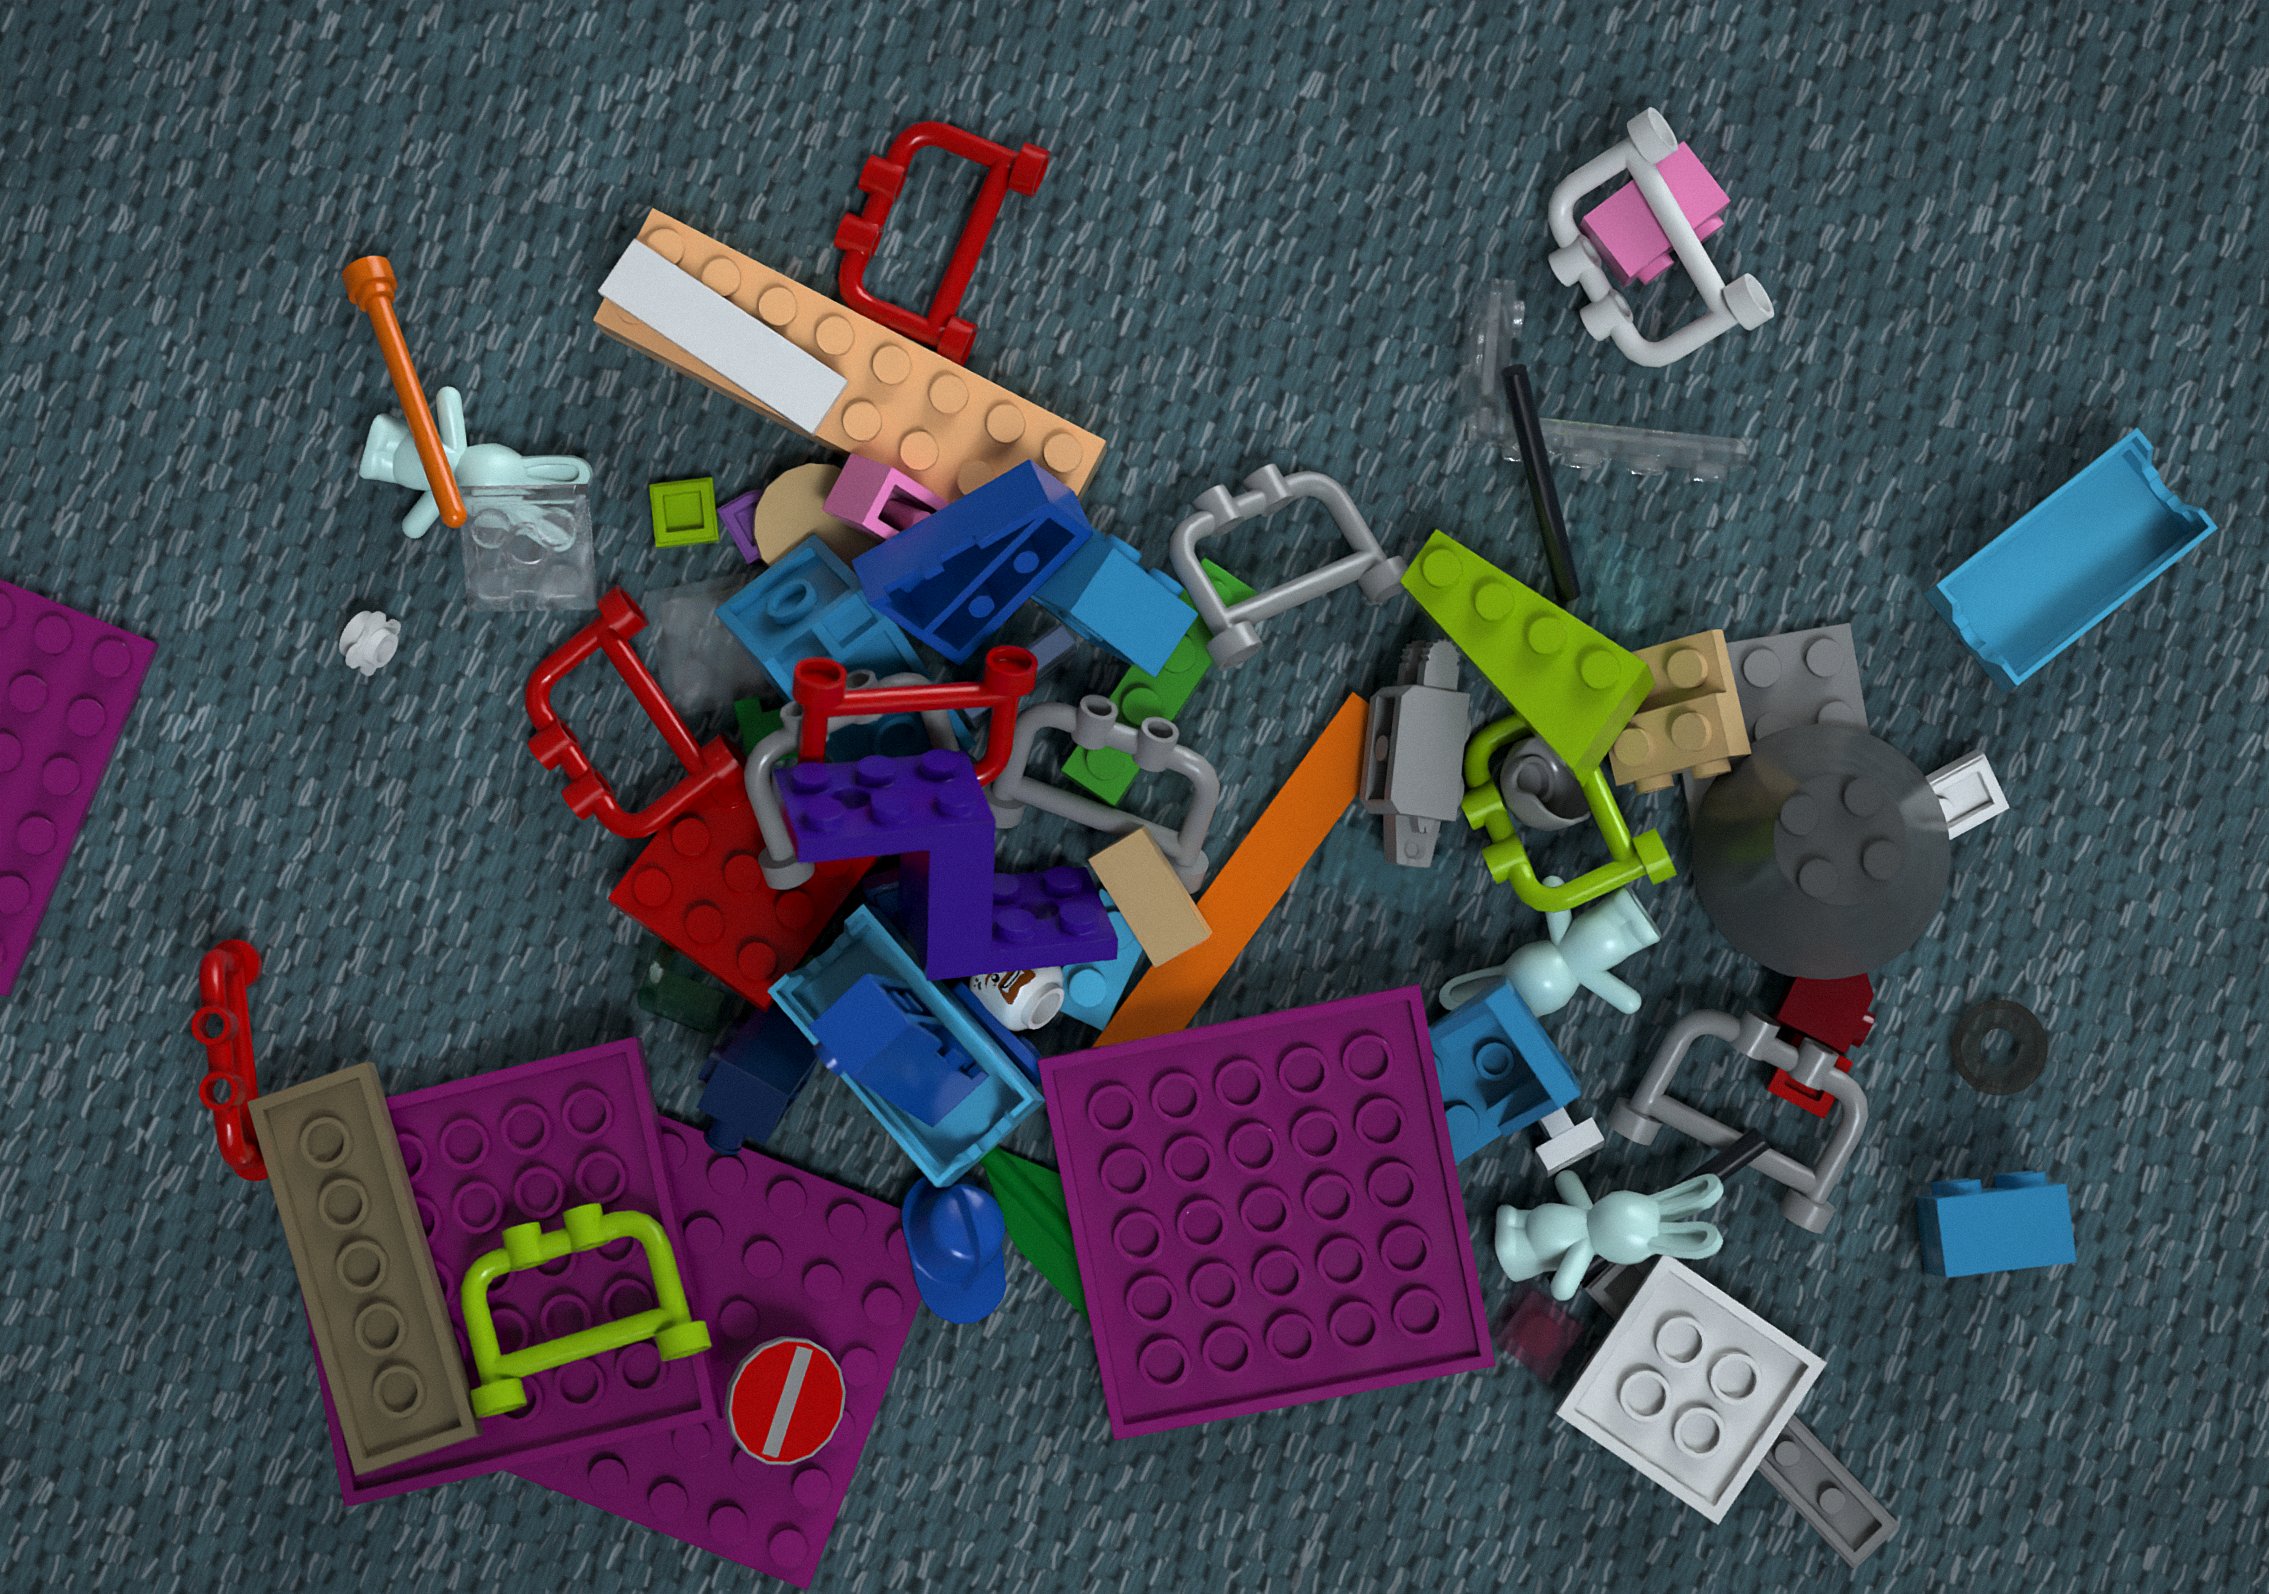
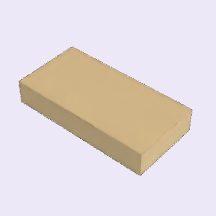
M1146 824L1136 828L1089 857V863L1155 968L1204 941L1212 934V930Z

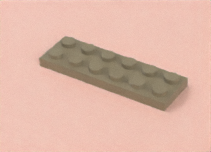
M365 1061L248 1101L250 1115L355 1475H365L485 1435L481 1420L476 1418L470 1396L471 1386L375 1063Z

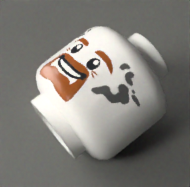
M1060 966L975 975L970 977L969 989L978 997L985 1008L1002 1025L1012 1031H1021L1028 1028L1034 1030L1047 1024L1060 1009L1065 996L1062 989L1064 976Z

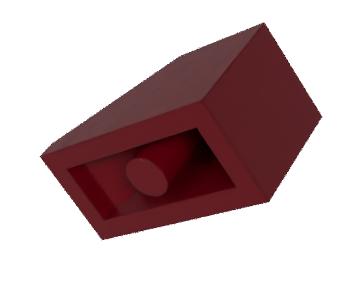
M1866 972L1839 979L1789 977L1770 1017L1776 1020L1781 1027L1791 1032L1815 1039L1832 1048L1838 1054H1846L1850 1045L1860 1048L1873 1025L1876 1014L1869 1011L1868 1008L1874 998V993Z

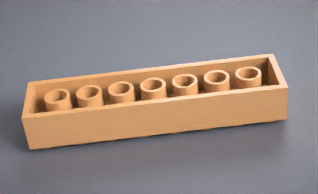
M654 208L651 209L636 240L847 379L849 382L848 387L814 437H812L606 298H604L593 319L601 333L846 459L853 453L891 466L950 504L1029 459L1072 489L1080 503L1107 453L1106 440Z

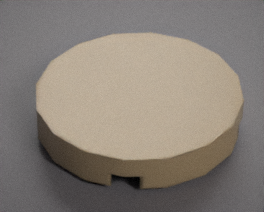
M808 463L784 471L765 488L754 509L752 536L759 557L768 568L813 534H816L855 574L856 572L851 560L878 545L821 510L842 469L834 465Z

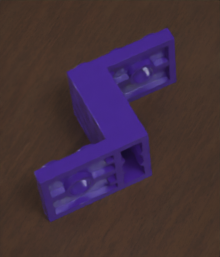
M935 749L922 755L893 758L875 755L865 757L860 761L833 764L806 762L794 768L773 770V794L798 864L900 853L899 910L926 981L1117 959L1118 936L1087 867L1072 868L1058 866L1048 871L1014 875L994 873L996 820L966 750Z

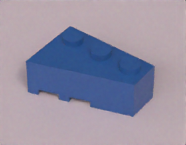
M1029 459L856 557L851 562L868 605L960 666L1094 533L1075 492Z
M866 973L808 1026L809 1030L819 1040L813 1046V1050L835 1075L840 1077L846 1072L851 1078L932 1128L989 1077L988 1073L904 979Z

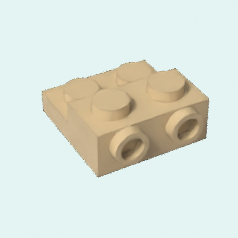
M1722 629L1709 630L1630 652L1648 664L1656 684L1608 751L1616 786L1634 784L1637 795L1656 792L1674 787L1672 775L1690 770L1692 771L1693 780L1722 775L1731 772L1729 760L1751 755Z

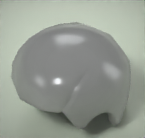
M1535 735L1514 743L1508 750L1500 774V787L1505 803L1516 820L1523 825L1540 831H1553L1589 819L1592 811L1579 783Z

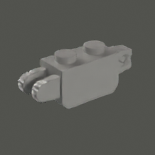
M1432 639L1431 642L1418 640L1412 641L1411 644H1406V649H1402L1403 655L1400 656L1402 663L1399 664L1397 686L1382 687L1370 698L1359 800L1369 814L1383 815L1384 863L1430 868L1441 822H1456L1457 808L1463 799L1464 780L1461 772L1464 745L1471 732V716L1468 712L1470 694L1457 692L1459 675L1457 662L1460 661L1458 659V654L1460 653L1456 651L1457 646H1453L1452 641H1446V639Z

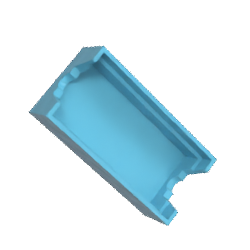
M2138 427L2113 444L1923 593L2002 693L2021 684L2218 529L2203 508L2183 504L2176 494H2173L2165 487L2158 471L2152 465L2154 447Z
M863 904L844 921V932L834 940L829 949L817 958H814L807 966L786 973L767 992L810 1042L816 1045L819 1040L809 1030L808 1026L866 973L907 981L988 1073L989 1077L933 1128L851 1078L846 1072L841 1077L936 1187H949L1045 1102V1098L941 979L926 981L915 949L878 907Z

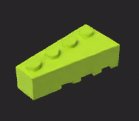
M1438 529L1433 532L1400 579V583L1412 602L1448 641H1452L1453 646H1457L1456 650L1473 666L1492 690L1506 702L1528 726L1529 730L1550 750L1583 788L1656 684L1648 664Z

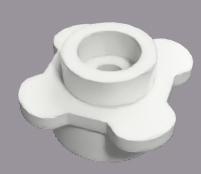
M362 611L354 616L345 627L339 643V650L346 657V665L352 669L361 666L360 671L366 676L373 675L377 668L386 665L397 649V635L401 630L400 622L395 619L387 622L386 615L381 611L374 613Z

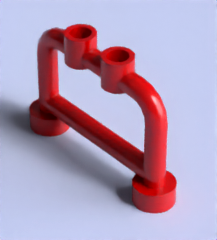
M935 121L916 123L899 133L890 146L885 159L872 154L867 160L858 185L859 190L870 194L860 217L847 212L835 236L834 247L845 251L837 279L840 296L849 309L897 334L937 349L936 354L964 367L976 339L978 325L955 316L1008 189L1029 198H1034L1048 168L1051 151L1026 142L1020 152H1017L952 125ZM935 146L986 166L989 170L929 313L925 318L870 295L864 288L863 275L868 262L873 259L881 241L884 225L893 204L897 202L906 182L908 168L913 156L923 147Z
M616 585L596 601L602 614L545 658L530 674L525 688V709L538 733L527 741V745L535 758L547 770L552 771L559 764L564 769L572 782L561 790V794L565 802L579 818L586 820L594 814L599 822L614 835L626 839L645 838L661 830L720 782L730 789L744 780L747 759L739 748L723 733H719L703 747L700 746L628 643L630 639L647 627L649 622L634 599L622 587ZM600 647L689 773L646 809L636 814L625 812L614 798L615 793L610 784L590 764L580 749L581 744L577 736L557 716L550 704L552 687Z
M1009 645L998 646L986 654L983 681L845 690L847 672L840 663L822 657L801 660L794 667L792 696L796 702L803 705L797 765L806 762L824 764L829 717L992 707L985 754L980 760L972 764L981 787H984L996 780L1008 765L1013 749L1020 696L1027 695L1034 689L1038 660L1033 653L1024 648Z
M229 939L220 942L212 950L208 951L202 957L199 966L201 1009L195 1013L191 1029L194 1037L206 1046L209 1073L200 1083L199 1097L207 1108L213 1110L217 1143L224 1162L238 1176L245 1180L263 1181L269 1179L247 1104L248 1101L257 1099L259 1096L246 991L247 988L256 983L261 975L262 958L259 951L249 942ZM217 1013L224 1021V1030L218 1037L212 1038L206 1030V1023L212 1015ZM221 1079L227 1080L232 1090L229 1100L223 1104L216 1100L213 1092L215 1084Z

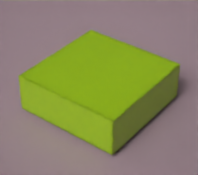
M712 477L649 484L657 549L720 542L715 487Z

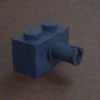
M770 1006L766 1012L757 1008L748 1021L738 1016L726 1034L721 1047L716 1045L706 1060L698 1079L706 1083L707 1086L696 1108L714 1117L703 1135L706 1144L714 1151L723 1155H737L742 1149L740 1147L744 1146L746 1136L765 1145L807 1085L820 1058L813 1050L814 1045L786 1013Z

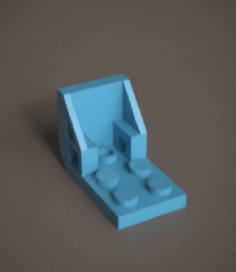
M813 534L714 610V613L786 704L794 701L792 682L795 665L801 660L812 657L834 660L846 669L847 674L857 670L873 671L877 681L887 676L908 672L921 674L936 684L897 624L868 605L857 575L816 534ZM947 710L960 751L966 750L967 752L977 743L955 710ZM920 712L884 714L879 719L870 723H850L830 733L825 746V753L832 763L860 761L865 757L875 755L888 758L922 755L933 750Z
M1507 975L1484 988L1428 1026L1456 1165L1501 1134L1507 1137L1559 1110L1581 1095L1580 1081Z

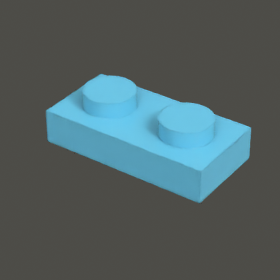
M1100 889L1098 894L1118 936L1117 959L1064 965L1062 969L1064 976L1062 989L1065 996L1059 1011L1104 1031L1143 948L1109 893Z

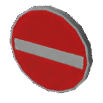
M780 1336L759 1344L739 1362L727 1386L724 1411L730 1435L743 1452L765 1464L792 1465L812 1457L831 1440L843 1416L846 1390L841 1368L828 1350L803 1337Z

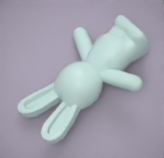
M446 386L441 388L436 395L439 437L464 506L472 513L482 516H505L533 538L551 548L565 549L575 541L576 530L568 517L556 509L526 495V488L528 486L562 491L582 488L592 480L593 471L590 464L574 455L523 457L509 447L497 443L467 447L461 396L453 387ZM387 413L378 414L373 420L369 431L359 475L364 479L397 483L407 488L425 491L402 522V530L405 535L416 539L425 534L440 513L407 422Z
M1549 876L1541 884L1546 887H1556L1564 884V881L1557 876ZM1628 884L1614 889L1597 905L1586 910L1574 920L1571 909L1557 913L1545 912L1551 940H1541L1525 944L1516 950L1502 965L1454 977L1440 990L1439 1001L1446 1009L1453 1010L1484 988L1507 975L1536 1018L1555 1012L1565 1006L1577 990L1579 984H1582L1621 1012L1632 1014L1641 1006L1640 994L1607 970L1621 963L1628 956L1658 942L1662 936L1637 895Z
M1567 1169L1560 1171L1555 1178L1556 1189L1564 1204L1546 1203L1533 1210H1518L1507 1204L1501 1205L1496 1213L1495 1250L1506 1275L1512 1281L1519 1282L1545 1271H1557L1551 1282L1550 1290L1555 1299L1560 1301L1569 1300L1575 1294L1589 1264L1597 1254L1610 1262L1623 1265L1640 1263L1656 1253L1678 1258L1702 1259L1717 1254L1723 1243V1238L1717 1227L1703 1221L1669 1223L1706 1210L1721 1199L1723 1185L1714 1174H1704L1649 1196L1627 1190L1614 1191L1599 1199L1593 1205L1579 1176L1573 1170Z

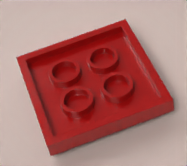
M743 780L733 789L720 782L657 832L610 894L608 900L609 904L754 1006L766 1012L774 1002L773 997L767 990L786 973L795 971L800 967L862 883L861 879L866 878L878 861V855L814 862V874L801 885L784 890L770 888L766 884L758 862L760 853L767 846L746 792L745 781Z

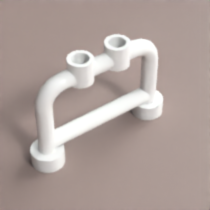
M1649 107L1627 122L1630 136L1569 174L1554 189L1548 203V223L1553 237L1560 248L1549 254L1548 259L1553 272L1565 286L1570 287L1579 281L1589 297L1591 303L1580 309V316L1593 338L1597 341H1602L1611 335L1616 346L1628 359L1646 367H1663L1680 360L1738 323L1749 331L1755 329L1774 317V309L1764 288L1749 273L1744 274L1725 286L1656 167L1657 163L1678 150V144L1673 131L1663 116L1656 109ZM1628 168L1710 310L1658 342H1649L1638 333L1632 322L1633 314L1628 303L1617 290L1612 288L1601 269L1602 262L1598 251L1585 235L1581 234L1573 218V208L1580 197Z

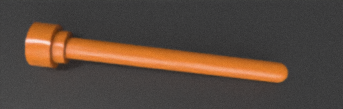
M367 256L360 258L345 267L341 274L348 298L351 303L358 305L361 311L368 313L441 519L446 526L459 528L467 520V511L392 307V303L395 301L394 293L398 287L390 261L385 257Z

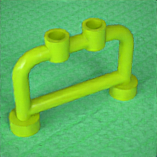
M1513 713L1488 725L1475 734L1467 746L1463 760V769L1470 791L1464 793L1460 804L1473 830L1486 826L1493 844L1481 849L1496 884L1509 879L1513 890L1523 903L1537 911L1557 913L1577 907L1647 874L1653 885L1678 875L1656 828L1634 838L1631 837L1598 765L1581 789L1614 861L1560 886L1546 887L1540 884L1488 768L1489 758L1496 750L1532 732L1517 714Z
M600 1203L587 1204L564 1212L562 1215L566 1227L546 1234H542L539 1222L509 1228L501 1233L504 1247L494 1249L475 1260L465 1273L460 1293L461 1308L482 1385L470 1391L476 1418L506 1413L527 1405L521 1377L655 1336L661 1361L687 1357L712 1347L706 1321L692 1322L671 1242L663 1227L650 1215L634 1210L603 1215ZM631 1236L637 1238L643 1244L660 1307L501 1356L486 1296L488 1285L495 1277L511 1271L533 1268L547 1263L550 1259L572 1252L594 1249L621 1237Z

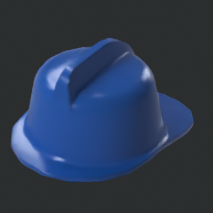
M963 1175L949 1187H936L927 1176L917 1180L905 1195L901 1210V1221L918 1291L923 1303L937 1317L954 1324L975 1323L995 1310L1002 1301L1006 1291L1002 1249L1005 1234L1004 1215L996 1200L984 1189L979 1188L971 1177Z

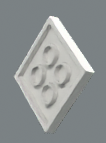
M1660 1254L1554 1412L1704 1516L1719 1524L1827 1362L1673 1257Z

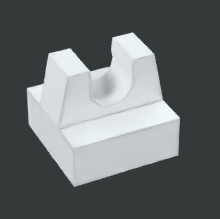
M1564 1107L1537 1121L1548 1142L1535 1148V1157L1547 1178L1603 1148L1605 1139L1592 1117L1574 1126Z

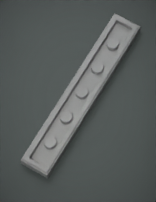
M1646 1260L1631 1265L1611 1262L1583 1289L1616 1321L1652 1266ZM1792 1414L1756 1470L1847 1565L1855 1570L1900 1524L1806 1426Z

